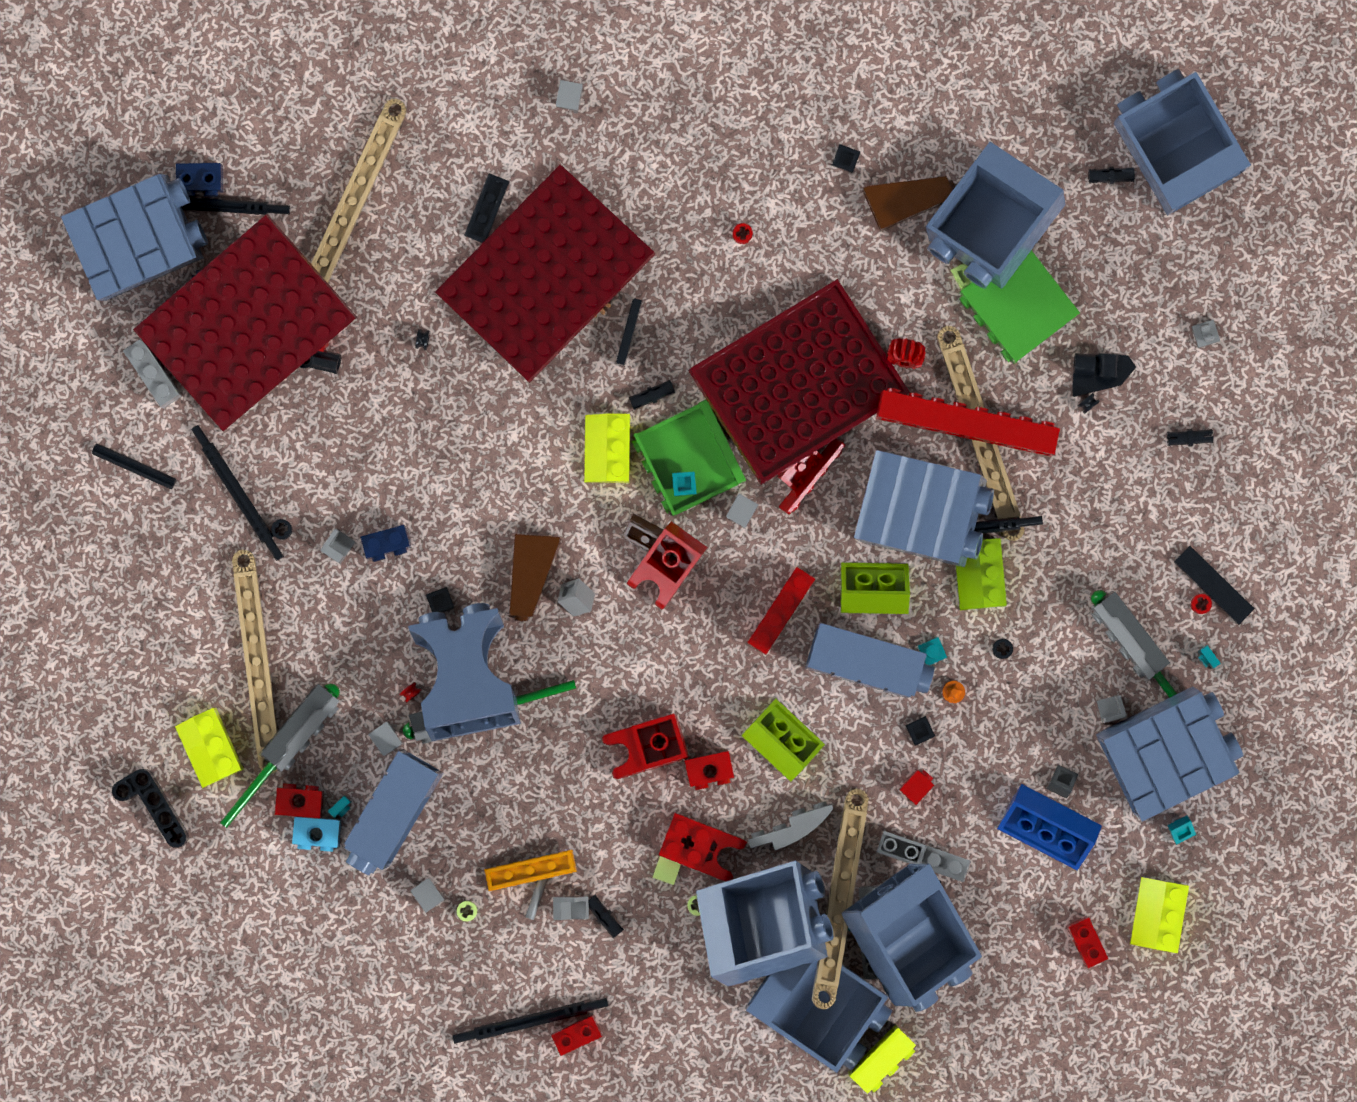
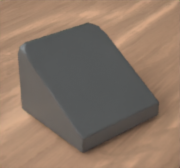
M1057 765L1047 790L1068 798L1078 774Z

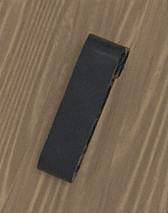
M136 770L113 785L112 795L118 801H127L137 795L140 796L169 846L179 848L187 844L189 840L188 832L150 770ZM141 773H145L148 776V783L144 786L138 782V776ZM122 784L126 785L129 789L126 797L120 796L118 792ZM152 792H156L160 796V801L157 805L151 804L149 800ZM163 812L170 813L171 822L169 824H164L161 821V814ZM177 824V827L173 829L177 834H182L180 838L181 843L178 841L174 842L172 838L175 837V834L172 830L167 832L166 828Z

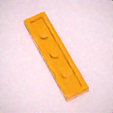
M573 850L491 867L484 869L488 891H494L575 873L577 868Z

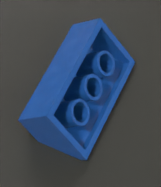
M1021 784L997 829L1078 871L1095 845L1102 825Z

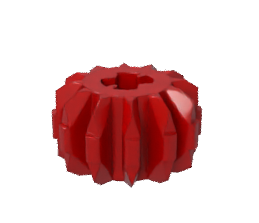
M893 339L888 348L887 360L893 365L906 369L920 368L925 359L926 347L922 343L914 341V339Z

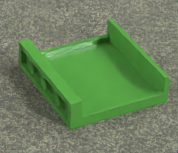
M1032 250L1002 289L992 282L985 289L972 282L959 293L962 296L959 298L960 302L966 309H972L975 313L973 316L974 320L980 327L983 325L989 331L987 333L988 338L994 345L997 343L1003 349L1000 353L1008 363L1010 361L1014 364L1017 363L1026 354L1080 314Z
M706 399L699 402L698 405L638 434H634L635 440L632 443L637 453L642 452L645 458L641 462L646 472H652L655 478L651 482L656 493H662L665 500L661 503L667 514L671 512L672 516H675L746 482L743 472ZM695 471L697 495L674 496L672 473Z

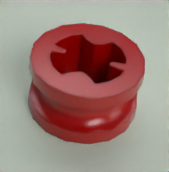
M740 223L734 227L733 239L737 243L746 244L751 240L753 231L748 224ZM740 228H745V231H749V235H746L744 240H741L740 236H736Z
M1206 594L1196 595L1191 600V608L1197 614H1205L1212 607V601ZM1198 598L1207 601L1203 611H1201V608H1196L1195 604L1198 603Z
M413 682L399 694L405 697L406 703L422 691L421 688L418 689L416 687V682Z

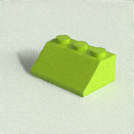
M1001 538L985 539L982 541L977 559L967 557L965 567L956 566L960 611L1007 606Z
M841 562V613L909 614V564Z
M776 698L741 735L790 782L825 745Z

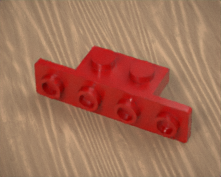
M838 439L833 440L821 454L816 451L777 475L782 482L792 489L779 505L782 511L790 515L800 506V501L813 490L817 480L826 474L829 465L842 454L845 447L842 441Z

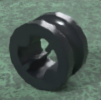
M418 329L416 349L423 347L424 350H427L430 338L429 330L423 332L422 329Z
M1094 393L1077 405L1083 408L1084 414L1100 402L1099 399L1096 400L1094 398Z
M284 519L276 520L271 528L272 534L277 539H287L292 534V525ZM280 523H285L284 526L288 527V531L284 532V536H279V532L276 533V528L280 527Z
M1007 639L997 640L992 648L993 654L999 659L1010 657L1013 653L1012 643ZM1001 642L1005 646H1009V652L1006 651L1004 656L996 650Z

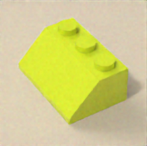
M607 413L585 415L584 483H629L630 414Z
M211 708L175 726L202 788L244 770L217 708Z
M1141 877L1130 944L1178 953L1189 886Z
M895 1024L860 1059L852 1071H848V1074L867 1094L870 1091L874 1093L882 1086L883 1082L881 1080L887 1074L892 1076L899 1069L897 1064L903 1058L908 1060L915 1053L913 1048L916 1044Z

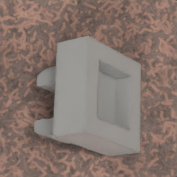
M1214 319L1191 327L1198 348L1220 342Z

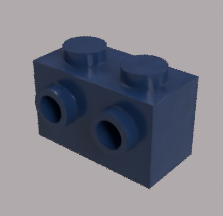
M176 163V179H181L189 197H195V193H204L206 197H217L218 193H223V165L221 163Z
M405 525L360 537L366 559H372V562L386 559L385 555L394 553V556L408 553L407 549L412 548Z

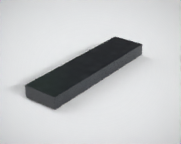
M1191 546L1174 561L1238 625L1255 609Z

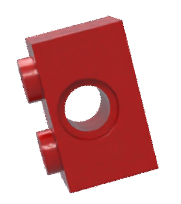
M729 751L684 760L690 787L695 786V790L709 788L708 783L716 781L717 785L731 783L730 778H735ZM709 764L714 765L717 770L716 775L711 778L706 777L703 773L704 767Z
M283 783V788L277 787L275 815L322 818L324 791H319V786L306 785L305 789H296L297 784ZM297 794H302L305 797L306 802L302 807H298L294 803V798Z
M1086 916L1066 926L1085 967L1090 968L1109 959L1089 917Z
M590 1015L552 1033L551 1037L560 1056L601 1038L602 1033L594 1015Z

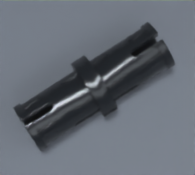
M1110 166L1108 169H1088L1089 184L1109 183L1111 185L1114 182H1134L1135 179L1134 167L1114 168Z
M668 380L652 388L651 386L647 387V390L630 396L629 400L633 409L636 410L652 402L653 404L657 403V400L674 394L675 390L671 381Z
M1187 429V431L1167 432V446L1188 444V447L1193 444L1213 443V430L1193 431L1192 429Z
M596 894L588 900L589 909L597 918V923H601L612 938H615L624 930L611 915L613 912L610 909L607 910Z

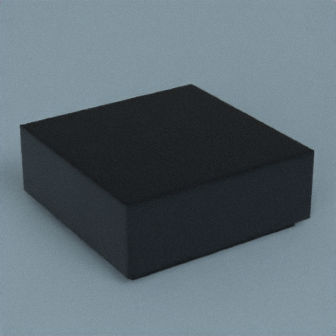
M839 144L832 166L853 173L860 151Z
M447 587L426 594L432 612L443 613L455 608Z
M926 716L905 725L915 746L935 737Z

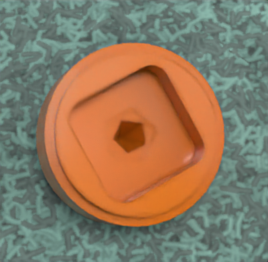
M949 681L944 685L942 695L947 702L958 703L965 696V688L958 681Z

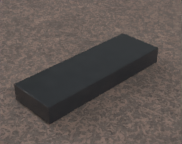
M490 173L488 174L464 234L465 237L483 243L488 238L510 181Z
M634 298L631 304L616 360L618 366L625 367L642 305V300Z

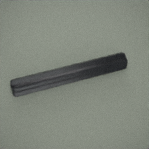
M95 444L93 447V455L168 489H173L176 484V478L100 444Z

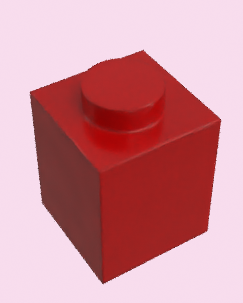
M924 769L922 772L916 770L898 790L917 805L933 788L934 784L931 781L934 778Z

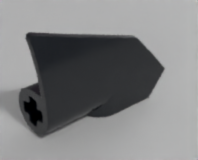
M1075 353L1072 396L1077 397L1121 386L1135 370L1136 366L1128 355Z

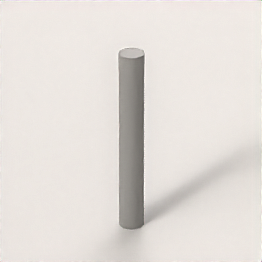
M547 879L537 881L526 918L534 920Z

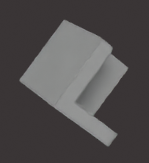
M560 80L556 107L573 110L574 113L578 114L583 84Z
M738 494L726 517L745 529L759 504Z
M335 528L320 551L341 564L355 541Z
M578 578L561 584L557 602L572 616H578L592 611L595 593Z
M1121 695L1096 701L1102 723L1127 717Z
M388 721L368 734L383 756L404 744Z
M429 878L410 890L425 913L445 900L443 894L437 890Z
M588 896L553 897V920L589 918Z

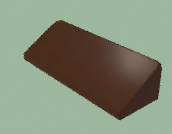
M633 514L621 537L649 551L664 529Z

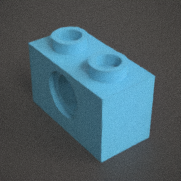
M294 817L292 844H297V849L311 850V846H320V851L333 852L334 848H338L340 844L342 820ZM314 828H319L323 833L319 841L311 837V831Z

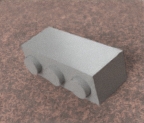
M139 339L123 350L161 408H166L182 397L154 353L142 339Z

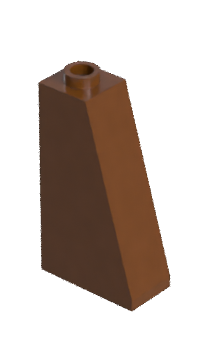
M947 176L866 186L862 192L881 232L942 205L955 188V184L952 180L948 181Z
M515 534L510 616H515L514 621H528V617L534 616L560 545V537Z

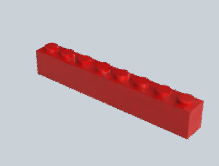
M887 388V391L883 390L880 394L876 419L1050 457L1055 455L1060 428L1054 427L1055 424L1052 422L1041 421V424L1032 422L1033 419L1029 417L1010 418L1011 414L1006 412H997L996 415L988 413L989 409L975 407V410L966 408L967 405L964 403L954 402L953 405L945 404V400L932 397L931 400L922 399L923 395L918 393H909V396L900 394L901 390Z

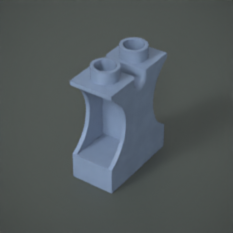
M486 603L466 606L463 609L464 615L460 616L461 627L456 631L451 630L446 616L442 612L424 614L419 617V624L408 626L415 644L427 649L437 659L438 672L435 684L429 695L421 702L425 729L431 741L521 724L517 698L511 684L497 678L488 668L490 645L497 633L504 627L498 608L490 609L489 604Z

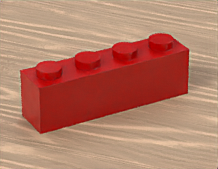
M796 567L747 644L767 655L815 581V578Z

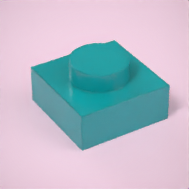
M695 471L672 473L674 496L697 495Z
M939 637L918 645L919 651L927 654L925 658V664L927 665L947 658Z
M1208 645L1198 650L1200 654L1198 659L1205 668L1209 666L1210 669H1214L1221 664Z
M344 795L328 812L334 818L338 815L342 818L351 809L349 804L352 801Z
M1188 815L1167 825L1176 845L1196 835Z

